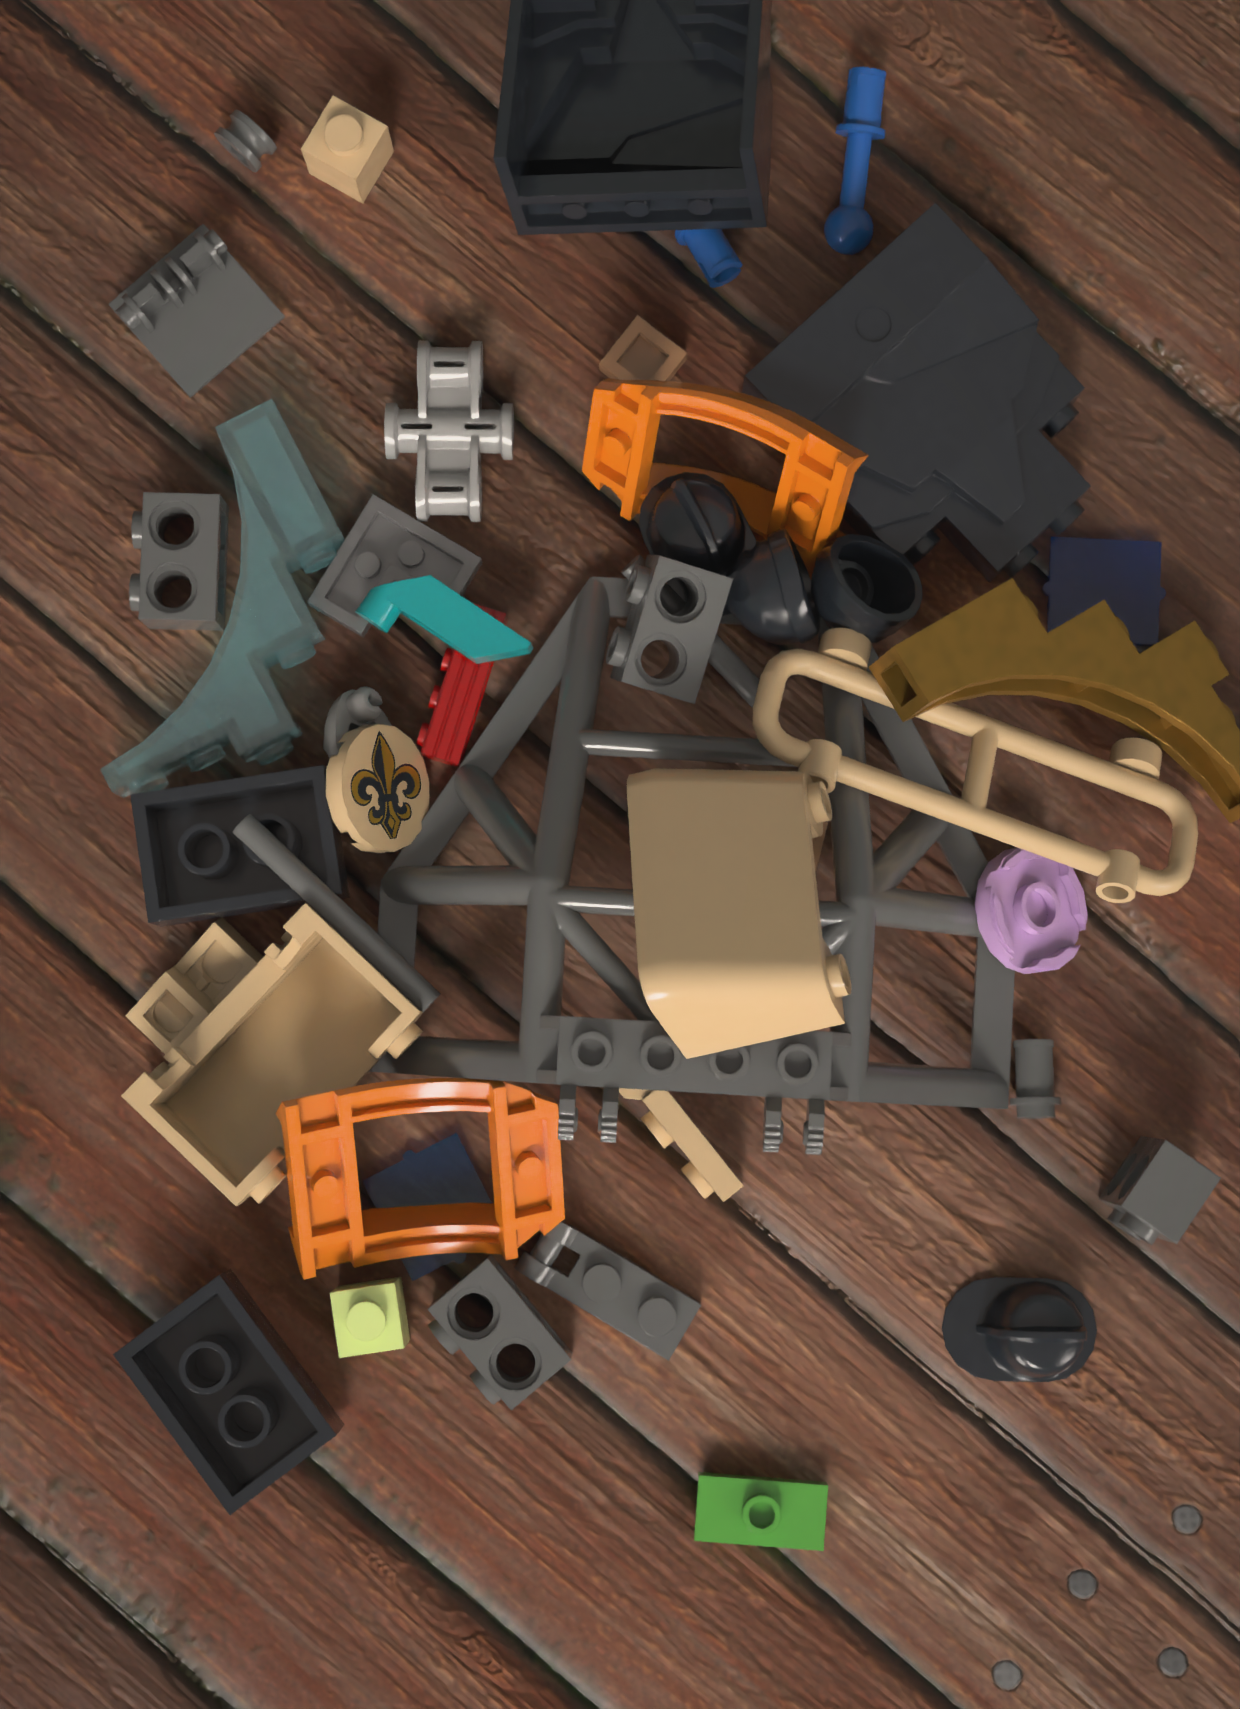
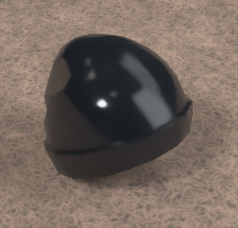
M783 527L768 534L767 539L758 540L752 549L745 550L739 555L735 564L726 573V577L733 578L726 605L739 623L756 637L779 645L798 642L804 644L812 640L819 633L820 614L812 599L809 573L795 543Z
M848 534L829 541L817 554L811 577V594L818 613L829 629H853L858 633L864 634L871 643H877L895 634L919 610L923 596L919 575L914 565L903 554L889 545L870 536Z

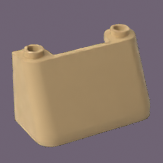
M655 768L629 775L627 779V802L639 979L651 1012L685 1058L689 1059L845 1024L842 996L851 994L850 974L843 955H832L822 937L812 838L822 836L823 822L832 820L831 803L824 783L822 781L814 783L807 772Z
M307 903L283 926L286 932L281 939L285 943L282 946L272 943L264 951L266 955L178 1047H172L164 1058L170 1064L167 1065L165 1062H162L150 1075L147 1072H143L121 1095L235 1206L242 1204L250 1196L260 1204L286 1177V1174L279 1168L285 1160L282 1125L275 1114L282 1101L356 1086L387 1052L393 1058L398 1059L423 1032L415 1024L423 1012Z

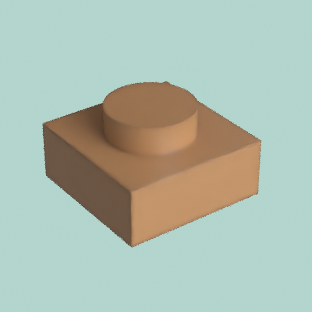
M637 315L600 361L599 370L610 379L670 381L687 360V352Z

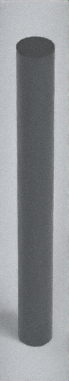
M252 814L246 816L236 826L233 833L421 1012L426 1011L441 995L436 988Z

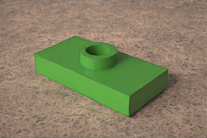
M698 1472L694 1541L824 1551L828 1484L821 1481Z

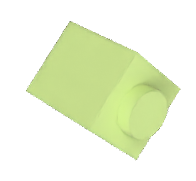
M401 1277L337 1286L330 1292L339 1358L403 1349L409 1343L410 1335Z

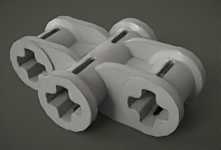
M418 341V409H399L397 403H386L384 420L386 459H397L400 453H417L415 499L418 521H428L430 515H468L471 522H481V453L501 454L503 460H513V403H503L500 410L482 409V341H472L469 347H431L429 341Z

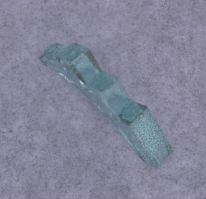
M273 399L215 427L233 471L242 521L240 575L230 619L209 666L181 706L142 743L100 769L111 792L122 798L130 794L164 789L169 785L166 776L187 765L194 772L218 762L226 755L223 747L232 743L238 756L248 763L257 758L260 765H265L291 752L294 749L291 740L303 735L270 667L280 663L282 669L294 667L314 656L316 650L313 645L325 640L292 573L303 568L306 574L313 573L330 565L337 555L336 550L340 549L345 539Z

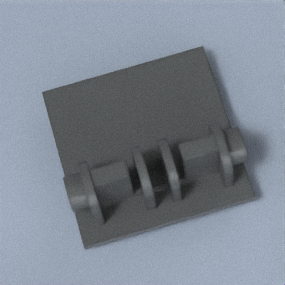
M204 224L199 226L108 304L190 398L285 318L284 314L227 251L228 247L213 229L209 230Z

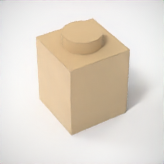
M333 95L303 144L301 151L309 174L363 204L392 156L394 149L387 125Z

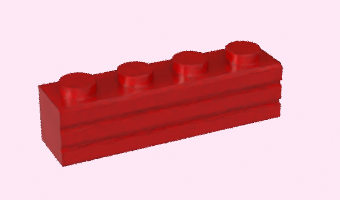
M474 604L504 625H507L508 618L506 613ZM447 647L440 669L446 671L442 687L434 686L429 701V708L434 709L430 724L423 722L417 739V745L422 746L421 754L423 757L459 768L464 760L495 661L476 664L457 650Z

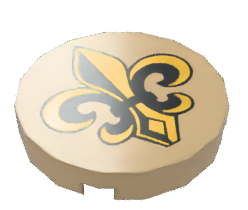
M372 724L360 726L346 732L338 742H344L339 749L338 755L330 756L326 769V799L333 822L340 833H349L351 838L356 841V843L351 844L360 851L373 853L395 852L410 845L422 830L421 821L429 809L430 782L422 755L412 739L395 726Z

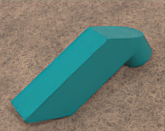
M431 575L376 586L370 589L355 611L362 618L385 633L390 630L399 615L403 614L476 664L530 654L533 650L530 641Z

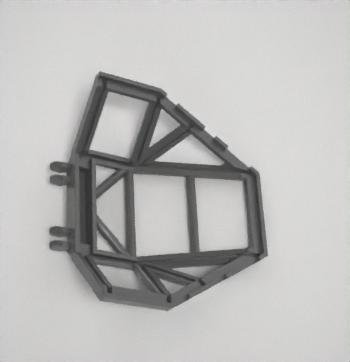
M590 577L421 821L422 830L410 845L403 847L381 879L377 933L414 969L419 905H527L519 1041L419 1036L398 1059L393 1058L387 1052L369 1072L561 1085L558 1140H573L574 1133L577 1131L578 1109L575 1107L577 1086L604 1087L602 1109L599 1110L598 1133L601 1135L600 1142L616 1143L619 1088L765 1097L763 1152L777 1153L779 1145L783 1142L782 1098L807 1099L806 1122L803 1124L802 1142L805 1146L806 1154L811 1155L822 1154L825 1118L824 1100L1008 1109L1015 971L1006 968L989 951L978 929L975 910L977 885L988 861L971 830L914 809L911 810L873 853L869 793L837 781L835 789L829 793L832 809V820L830 821L836 901L819 900L821 927H823L822 937L832 955H843L850 974L851 994L842 996L845 1024L829 1027V1032L810 1031L689 1059L685 1058L651 1012L638 978L580 914L635 916L633 889L569 886L589 755L796 766L785 763L771 755L758 739L593 729L610 617L628 618L632 603L625 601L628 579ZM733 614L722 616L719 623L741 625ZM821 615L818 645L820 644L822 634L829 630ZM873 646L868 667L879 659ZM561 681L536 835L493 778ZM822 682L825 740L838 745L842 750L843 756L867 764L863 703L902 777L952 795L912 719L902 722L895 709ZM469 813L473 815L509 864L432 866ZM937 841L967 897L896 887ZM876 926L976 937L970 1068L869 1062ZM566 939L638 1020L561 1016Z

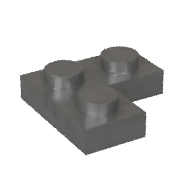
M373 494L307 602L312 608L364 638L372 624L355 611L370 589L391 582L431 575L463 596L483 562L477 555Z

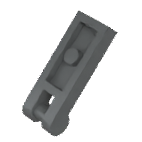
M564 1220L545 1236L541 1233L531 1252L523 1251L514 1266L517 1271L529 1279L550 1289L668 1361L701 1307V1302ZM563 1246L580 1254L569 1275L552 1266Z

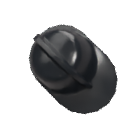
M684 472L666 477L651 488L641 505L639 527L650 555H660L726 576V573L735 564L739 555L756 545L757 541L735 497L723 483L706 474ZM678 577L668 580L667 583L687 603L688 590L685 583ZM726 604L722 616L732 614Z
M992 1277L975 1280L956 1292L945 1309L942 1332L945 1347L955 1363L974 1377L992 1381L1050 1382L1065 1379L1084 1366L1094 1350L1097 1327L1094 1311L1081 1292L1067 1282L1048 1278Z

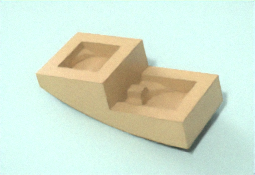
M221 918L206 930L174 967L162 974L128 1012L126 1017L166 1055L172 1047H178L257 965L263 956L224 918Z

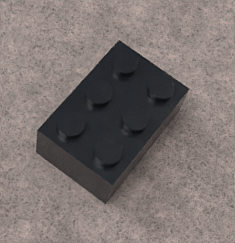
M324 765L130 794L148 923L163 927L301 906L307 903L233 833L236 826L249 814H252L338 897L341 899L350 898L341 834L332 820L326 799L327 768Z
M231 1269L218 1275L113 1354L229 1515L233 1514L326 1444L345 1425Z

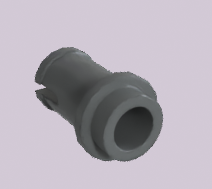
M1024 1039L1013 1041V1048H1015L1016 1098L1010 1099V1106H1016L1018 1119L1055 1118V1106L1062 1104L1061 1098L1055 1097L1054 1040Z

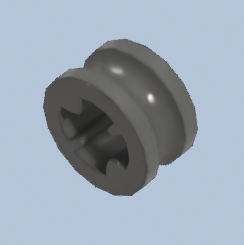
M236 109L230 115L232 121L230 127L226 129L219 127L214 135L235 159L256 173L262 167L260 162L261 156L263 154L272 155L277 150V146L262 128L247 115Z

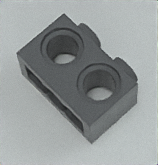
M143 492V511H134L132 516V544L134 549H141L140 573H132L130 577L129 603L131 611H139L138 619L149 629L225 631L229 506L220 494ZM179 517L193 519L194 530L187 541L178 545L165 542V530L172 520ZM177 579L189 580L192 592L188 601L177 608L165 607L162 602V594L165 587Z
M647 554L644 566L640 564L634 566L627 584L625 601L632 603L626 626L625 628L616 627L608 646L606 663L613 665L610 678L695 704L733 578L660 555ZM678 577L687 587L688 600L682 610L669 614L661 604L660 593L668 580ZM661 640L668 648L669 662L661 673L649 676L642 667L641 655L649 643Z
M1140 1136L1099 1197V1200L1113 1209L1107 1220L1136 1240L1140 1241L1142 1239L1146 1243L1153 1245L1155 1240L1159 1238L1177 1244L1221 1177L1167 1140Z
M492 1254L436 1299L428 1308L435 1318L428 1324L434 1336L450 1354L453 1355L459 1349L462 1350L476 1367V1370L469 1375L479 1391L493 1405L502 1399L510 1410L514 1409L572 1360L573 1352ZM478 1293L485 1296L491 1302L493 1318L488 1324L482 1327H472L461 1320L458 1314V1302L464 1295ZM516 1343L529 1348L535 1358L533 1370L521 1377H514L504 1372L499 1364L498 1357L499 1352L505 1346Z

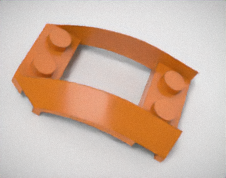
M607 378L601 381L593 391L582 472L598 490L604 485L612 489L622 501L620 516L628 521H631L636 514H640L641 505L651 488L666 477L684 472L706 474L723 483L735 497L756 541L767 539L768 534L784 527L795 543L811 579L819 551L829 541L846 535L839 530L853 478L856 470L869 455L807 418L775 403L748 394L685 382ZM661 414L693 418L721 425L748 435L786 454L777 494L754 483L711 470L674 464L652 463Z
M420 1078L370 1083L282 1101L275 1113L282 1125L293 1224V1226L288 1227L299 1270L304 1280L316 1277L317 1269L351 1262L353 1267L356 1268L406 1257L447 1253L501 1254L506 1261L518 1258V1248L540 1230L545 1236L565 1219L560 1140H558L559 1112L558 1104L553 1098L499 1080ZM423 1112H488L494 1203L424 1202L361 1210L353 1129L354 1122Z

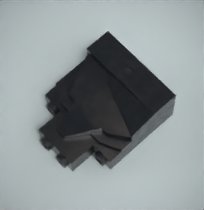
M511 0L493 159L518 235L767 227L773 88L770 76L772 0Z
M936 203L744 377L742 393L789 409L869 455L855 472L843 518L859 535L870 536L889 545L903 554L913 565L918 563L941 541L940 537L934 532L939 529L989 583L1003 570L1010 578H1013L1039 553L1032 545L1035 540L1049 528L1057 536L1060 535L1085 511L1078 501L1091 485L1041 434L1045 432L1051 439L1054 438L1079 414V411L1073 404L1085 387L1059 361V354L1036 331L1039 322L1036 315L990 262L987 256Z

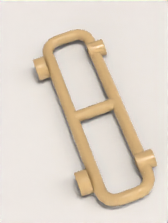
M848 628L829 629L821 636L818 653L798 648L781 651L767 662L760 676L752 718V725L759 742L771 755L785 763L799 767L798 772H807L814 783L822 781L828 793L835 789L837 781L1097 876V895L1113 903H1126L1133 900L1136 891L1155 896L1175 893L1189 881L1194 868L1198 841L1197 816L1191 803L1179 790L1158 780L1162 762V750L1151 741L1141 738L1118 740L1112 745L1110 760L1106 761L954 703L943 704L916 717L972 738L960 799L843 756L841 748L833 742L823 739H813L805 742L790 736L781 728L779 710L785 684L790 676L797 674L807 676L894 709L873 674L867 671L872 644L864 634ZM997 747L1162 809L1169 816L1173 829L1166 868L1154 870L1140 865L1139 857L1132 852L1121 849L1104 852L987 809L986 805Z

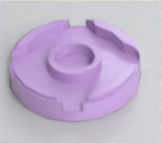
M1017 847L1004 850L990 860L978 880L975 899L978 929L989 951L1006 968L1023 974L1060 969L1075 957L1080 945L1075 944L1078 940L1079 931L1086 930L1088 913L1084 890L1072 867Z

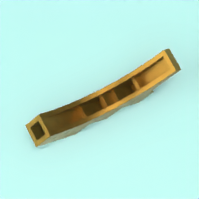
M1013 578L896 644L868 667L902 722L943 704L986 695H1034L1088 708L1125 724L1144 738L1155 743L1203 787L1229 823L1240 819V730L1236 725L1232 711L1220 700L1212 688L1213 684L1228 676L1229 673L1219 659L1217 648L1210 639L1205 637L1196 621L1191 622L1139 654L1130 640L1127 627L1120 618L1114 615L1104 599L1047 633L1039 620L1035 605L1026 595L1022 594Z

